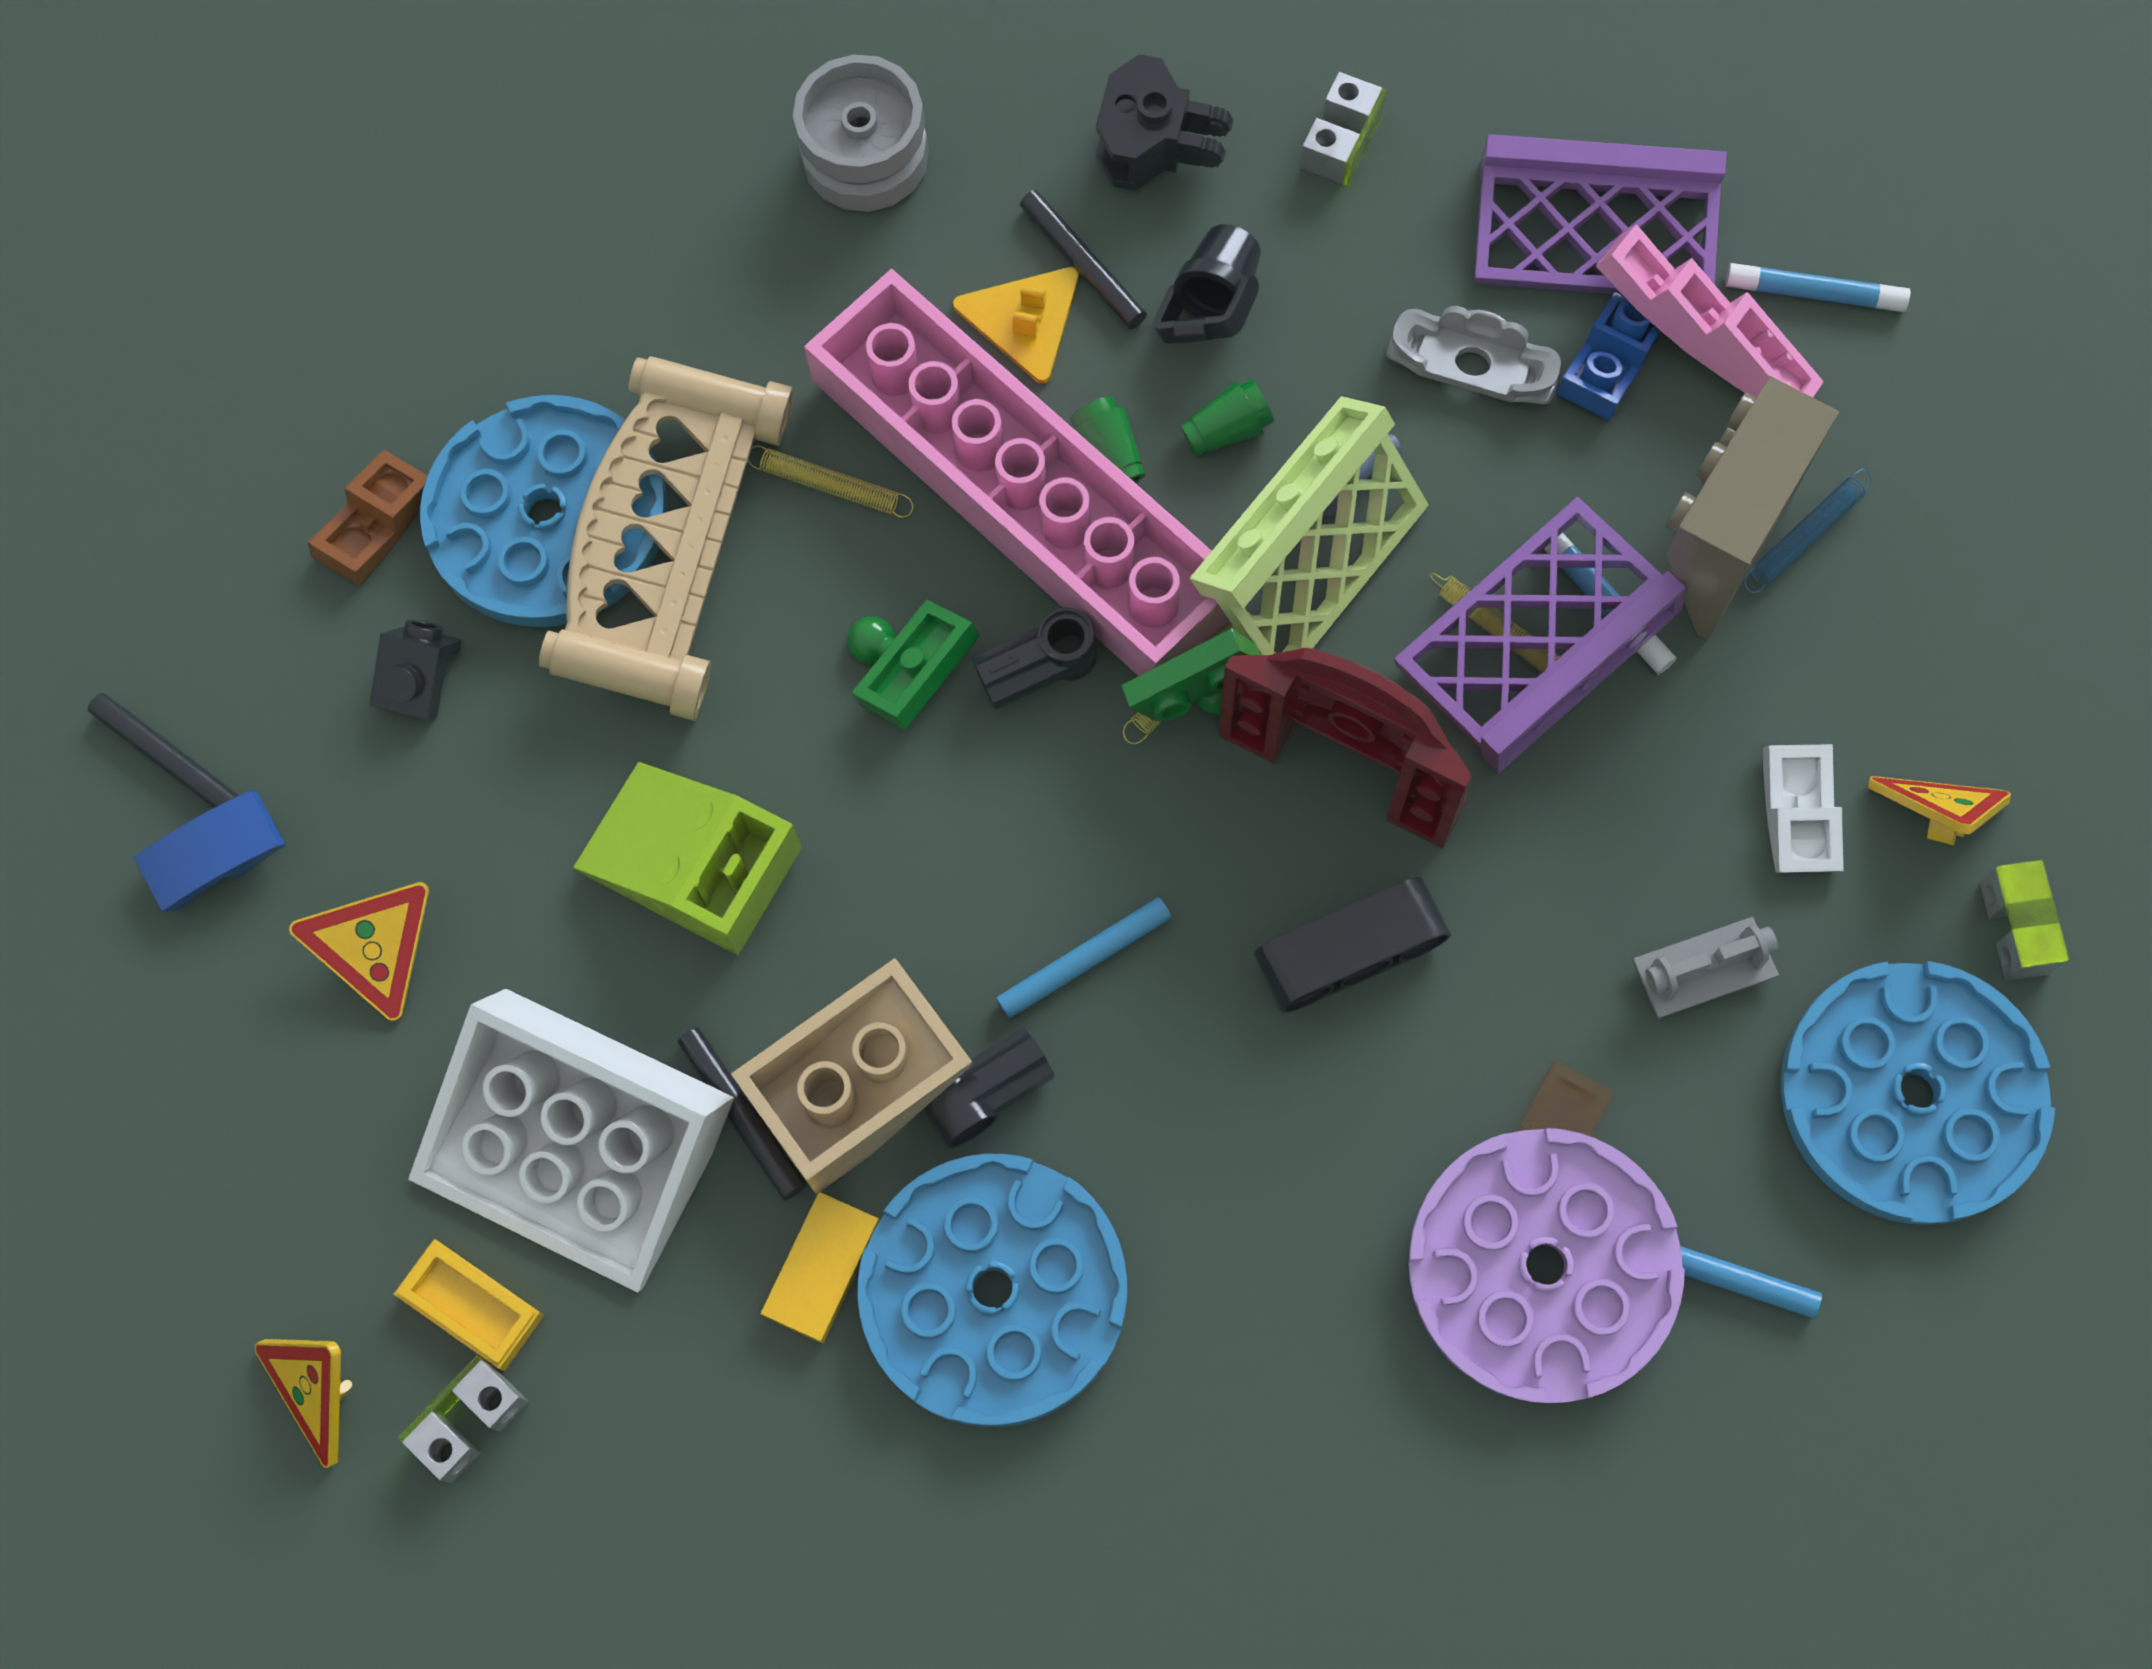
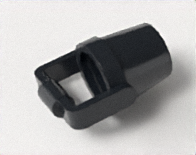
M1224 224L1211 227L1190 260L1180 268L1174 285L1169 287L1153 321V327L1163 342L1167 344L1211 341L1213 339L1232 337L1241 331L1259 291V284L1255 274L1261 256V249L1257 240L1250 233L1242 228ZM1183 308L1195 317L1178 320Z

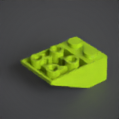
M638 762L573 868L586 877L739 956L800 853L802 846L792 823L737 795Z

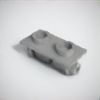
M1753 917L1641 955L1632 960L1658 1019L1779 976L1770 956V953L1778 951L1776 936L1768 926L1759 929Z

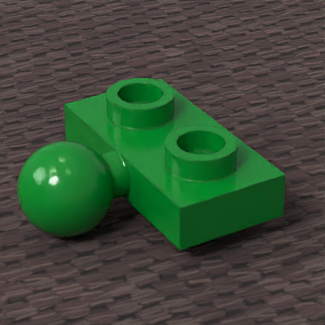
M928 599L917 610L897 637L892 626L884 619L876 616L863 617L851 626L847 635V646L851 655L858 662L865 665H873V667L852 691V695L861 707L906 730L980 635L971 621Z
M1233 628L1209 639L1121 685L1129 708L1154 721H1169L1181 717L1192 708L1191 703L1196 702L1206 713L1221 715L1225 666L1231 656L1260 655L1256 643Z

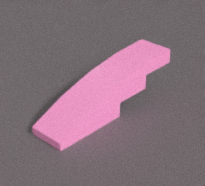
M1637 224L1621 234L1597 263L1596 267L1638 312L1687 354L1744 393L1747 392L1757 397L1769 376L1811 397L1815 396L1824 381L1748 292L1730 303L1692 258L1674 269Z

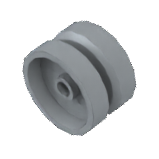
M855 54L830 60L808 75L796 93L792 117L808 183L822 199L844 210L871 212L894 206L914 192L926 173L929 148L924 128L923 104L917 85L900 66L879 56Z

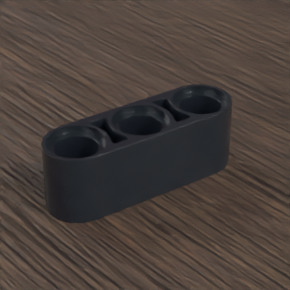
M1414 877L1283 933L1260 946L1254 952V955L1281 1011L1289 1013L1424 955L1446 942L1451 937V933L1422 877Z

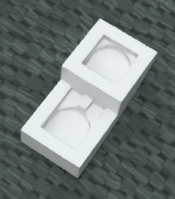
M1833 744L1772 745L1762 747L1766 811L1776 873L1844 871L1842 807H1834Z

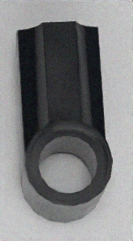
M1064 607L1053 610L1046 615L1038 627L982 652L971 659L981 683L996 710L1060 679L1072 681L1083 678L1095 666L1098 651L1092 623L1088 617L1077 609ZM1073 635L1084 641L1082 646L1073 653L1063 654L1052 649L1055 642L1063 636Z
M1025 1027L971 1059L973 1065L924 1108L948 1148L957 1147L975 1138L997 1120V1113L1054 1078V1072L1044 1053Z

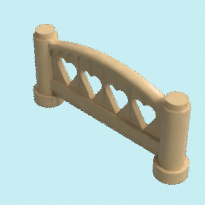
M650 356L648 360L637 357L631 371L628 391L629 393L639 395V402L626 418L609 445L587 491L578 518L570 556L567 584V625L565 630L562 629L559 633L550 630L546 633L540 651L539 667L550 669V674L670 706V715L696 721L706 693L711 661L688 654L754 439L776 446L781 444L792 407L794 387L772 381L768 382L767 387H762ZM665 421H675L680 424L705 451L704 453L667 463L656 462L649 455L651 448L660 442L656 430ZM650 474L661 476L688 505V507L651 517H640L632 510L633 503L643 496L639 483L643 477ZM630 529L643 530L672 560L630 573L618 570L614 564L616 557L625 551L622 537ZM613 584L627 586L655 616L612 629L602 627L596 620L598 613L608 606L604 593Z

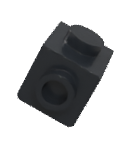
M421 620L405 621V626L381 633L369 706L427 721L437 717L447 657L459 653L461 640L442 635V626Z

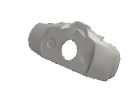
M1460 306L1445 308L1440 317L1420 309L1404 311L1394 326L1386 349V356L1389 359L1409 368L1419 376L1510 403L1549 404L1556 394L1561 367L1560 356L1555 350L1528 343V331L1522 325L1507 322L1501 316L1489 311L1479 309L1467 311V309ZM1464 353H1476L1487 360L1490 369L1482 375H1468L1457 367L1455 360Z

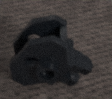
M1139 54L1109 75L1096 123V131L1100 137L1097 158L1112 186L1134 191L1163 171L1176 172L1178 163L1198 167L1204 166L1205 168L1211 167L1212 169L1213 167L1218 168L1221 162H1224L1226 154L1222 142H1218L1217 139H1211L1210 137L1204 138L1201 135L1226 137L1227 133L1232 130L1234 119L1230 111H1226L1225 108L1190 101V90L1178 88L1162 58Z

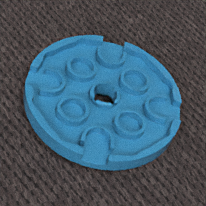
M562 395L520 398L507 402L508 409L491 415L478 424L471 420L441 450L429 471L422 492L420 505L421 531L425 547L429 551L439 574L455 595L467 605L492 619L508 624L527 627L558 626L567 624V584L570 556L582 505L594 474L625 419L608 408L581 398ZM650 451V452H649L650 457H651L654 461H656L655 458H654V456H653V454H652L651 451ZM655 474L643 477L639 483L643 496L633 503V512L640 517H651L668 512L667 494L663 478ZM554 499L560 502L561 513L557 512L551 519L540 521L539 525H537L534 520L529 518L531 508L538 501ZM630 529L622 537L625 551L616 557L614 564L618 570L625 573L648 568L653 563L660 548L643 530ZM623 584L609 586L604 593L608 606L601 611L624 597L630 589Z
M1887 961L1858 969L1844 976L1827 988L1803 1013L1792 1031L1782 1061L1780 1078L1783 1112L1791 1136L1804 1160L1814 1173L1840 1197L1868 1213L1891 1221L1917 1225L1946 1224L1975 1216L2000 1203L2013 1194L2036 1169L2050 1140L2055 1116V1107H2051L2050 1087L2046 1072L2050 1069V1064L2045 1050L2030 1023L2003 994L1991 985L1965 971L1941 963L1927 961L1925 964H1888ZM1917 1075L1929 1083L1933 1092V1099L1929 1107L1920 1108L1911 1104L1907 1106L1903 1102L1905 1100L1901 1092L1903 1076Z
M979 1154L951 1160L925 1172L905 1186L884 1209V1215L874 1229L867 1248H864L858 1275L859 1315L865 1337L878 1364L889 1379L907 1397L929 1412L953 1422L978 1427H1006L1031 1422L1054 1413L1079 1396L1096 1379L1107 1364L1121 1334L1127 1304V1274L1121 1245L1111 1222L1095 1199L1081 1185L1070 1177L1067 1178L1051 1168L1033 1162V1159L1009 1154ZM986 1272H1002L1012 1282L1011 1296L999 1308L983 1306L974 1297L975 1283Z

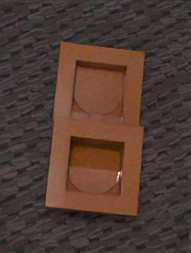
M383 450L344 488L347 504L307 542L311 557L360 586L387 556L420 509L427 475L388 451Z

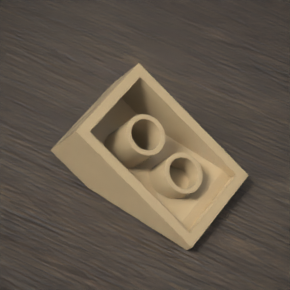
M894 958L735 1070L731 1075L817 1195L818 1192L827 1188L870 1157L968 1070L973 1063L896 958Z

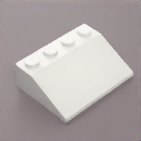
M504 989L470 1005L408 1180L638 1293L644 1288L713 1154L734 1097L508 989Z

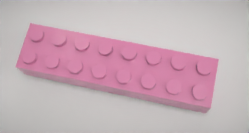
M892 268L804 346L812 381L1061 607L1074 608L1084 613L1092 623L1095 637L1138 676L1208 641L1229 621L1216 600L1200 595L1189 579L1212 550Z

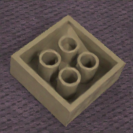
M1769 376L1757 397L1745 392L1727 423L1728 428L1719 443H1714L1696 475L1701 478L1700 483L1704 484L1697 497L1687 492L1684 493L1666 527L1676 531L1666 556L1674 577L1686 587L1684 603L1696 634L1706 640L1709 639L1787 507L1840 412L1772 376Z

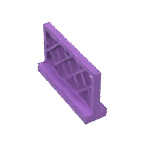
M1488 134L1480 164L1479 180H1481L1473 284L1614 294L1616 292L1622 295L1598 270L1596 265L1621 234L1636 224L1642 229L1654 218H1657L1678 240L1663 252L1662 255L1669 260L1681 249L1685 248L1715 285L1721 182L1726 173L1727 152ZM1494 184L1516 185L1527 195L1531 202L1509 219L1493 201ZM1536 187H1543L1547 189H1545L1541 193ZM1561 189L1577 190L1590 204L1585 211L1570 223L1548 201ZM1596 192H1607V193H1605L1602 197H1600ZM1620 193L1635 194L1649 209L1645 215L1629 228L1607 205ZM1655 196H1663L1665 198L1659 201ZM1679 198L1705 200L1704 220L1689 232L1667 210ZM1537 209L1559 231L1538 249L1516 227ZM1596 213L1618 235L1617 238L1597 254L1575 231ZM1493 218L1500 227L1490 234L1491 219ZM1703 232L1701 247L1694 239ZM1506 234L1527 256L1514 269L1488 267L1489 248ZM1565 238L1586 260V263L1573 274L1557 272L1544 258L1548 252ZM1535 265L1540 271H1533L1528 269L1531 266ZM1592 269H1594L1598 275L1586 274L1589 273Z
M1577 496L1394 658V663L1481 750V758L1499 774L1682 611L1686 587L1669 571L1662 575ZM1577 520L1595 537V554H1557L1558 536ZM1551 543L1550 554H1539ZM1602 544L1614 555L1602 554ZM1523 567H1550L1549 595H1511L1512 577ZM1557 568H1595L1594 596L1556 595ZM1602 568H1629L1644 583L1629 596H1602ZM1505 584V595H1492ZM1477 608H1504L1503 636H1466V617ZM1511 608H1549L1548 637L1510 636ZM1556 608L1594 609V627L1583 637H1555ZM1601 609H1614L1601 620ZM1459 624L1458 635H1447ZM1431 648H1458L1457 677H1430L1416 662ZM1465 649H1503L1502 678L1464 677ZM1510 649L1548 650V668L1537 678H1509ZM1555 650H1567L1555 661ZM1444 690H1457L1456 702ZM1464 690L1502 691L1501 710L1481 727L1463 710ZM1509 691H1521L1508 703Z

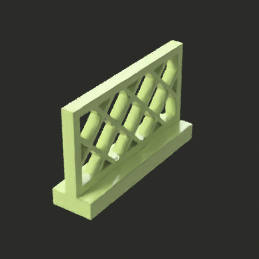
M1341 396L1189 578L1200 595L1216 600L1237 632L1256 643L1260 655L1275 654L1274 646L1277 625L1291 624L1289 643L1282 652L1300 648L1313 649L1429 506L1388 436L1395 423L1386 407ZM1374 451L1372 479L1359 480L1360 467ZM1388 489H1396L1404 503L1389 521H1384ZM1357 490H1370L1366 522L1353 523ZM1338 495L1335 524H1322L1324 510ZM1364 533L1362 554L1353 565L1348 566L1351 535ZM1333 535L1329 567L1316 568L1320 536ZM1301 540L1298 569L1284 570L1285 558ZM1328 578L1325 600L1317 610H1311L1314 580ZM1296 581L1292 612L1279 613L1282 582ZM1264 585L1260 615H1249L1245 606Z

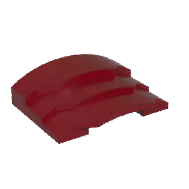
M1300 648L1272 655H1240L1230 657L1224 670L1219 737L1274 764L1296 723L1400 774L1386 821L1442 849L1444 848L1463 810L1472 775L1462 759L1451 747L1433 713L1424 703L1393 681L1371 669L1348 659L1311 648Z

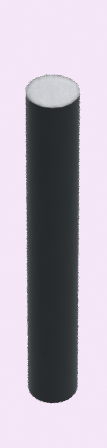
M1037 190L1027 193L1020 202V207L1129 329L1139 326L1146 318L1147 312Z
M100 693L90 701L88 712L213 808L240 796L107 694Z
M696 1027L687 1031L678 1039V1044L705 1084L734 1097L727 1117L782 1199L788 1200L805 1188V1183L700 1028Z

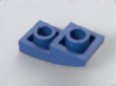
M1615 292L1593 324L1584 346L1562 377L1556 394L1610 421L1662 331L1638 312L1624 296Z
M248 791L187 822L151 844L133 858L161 911H176L223 878L240 877L286 844L258 792Z

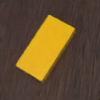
M818 1192L760 1314L771 1321L824 1344L860 1268L864 1248H867L872 1233L880 1221L879 1218Z
M436 1239L431 1242L394 1293L396 1297L504 1372L545 1316Z

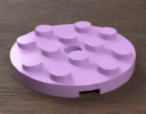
M1546 1128L1504 1133L1492 1137L1462 1154L1448 1166L1426 1195L1418 1211L1409 1245L1408 1266L1413 1299L1419 1317L1438 1349L1455 1367L1478 1384L1507 1397L1528 1402L1563 1403L1590 1398L1605 1393L1634 1376L1658 1352L1669 1335L1678 1314L1684 1288L1685 1268L1682 1265L1681 1247L1676 1230L1678 1226L1668 1203L1655 1183L1636 1163L1614 1147L1596 1138L1563 1129ZM1540 1245L1550 1246L1561 1254L1564 1261V1271L1557 1282L1545 1285L1532 1280L1527 1271L1526 1260L1528 1253L1534 1247Z

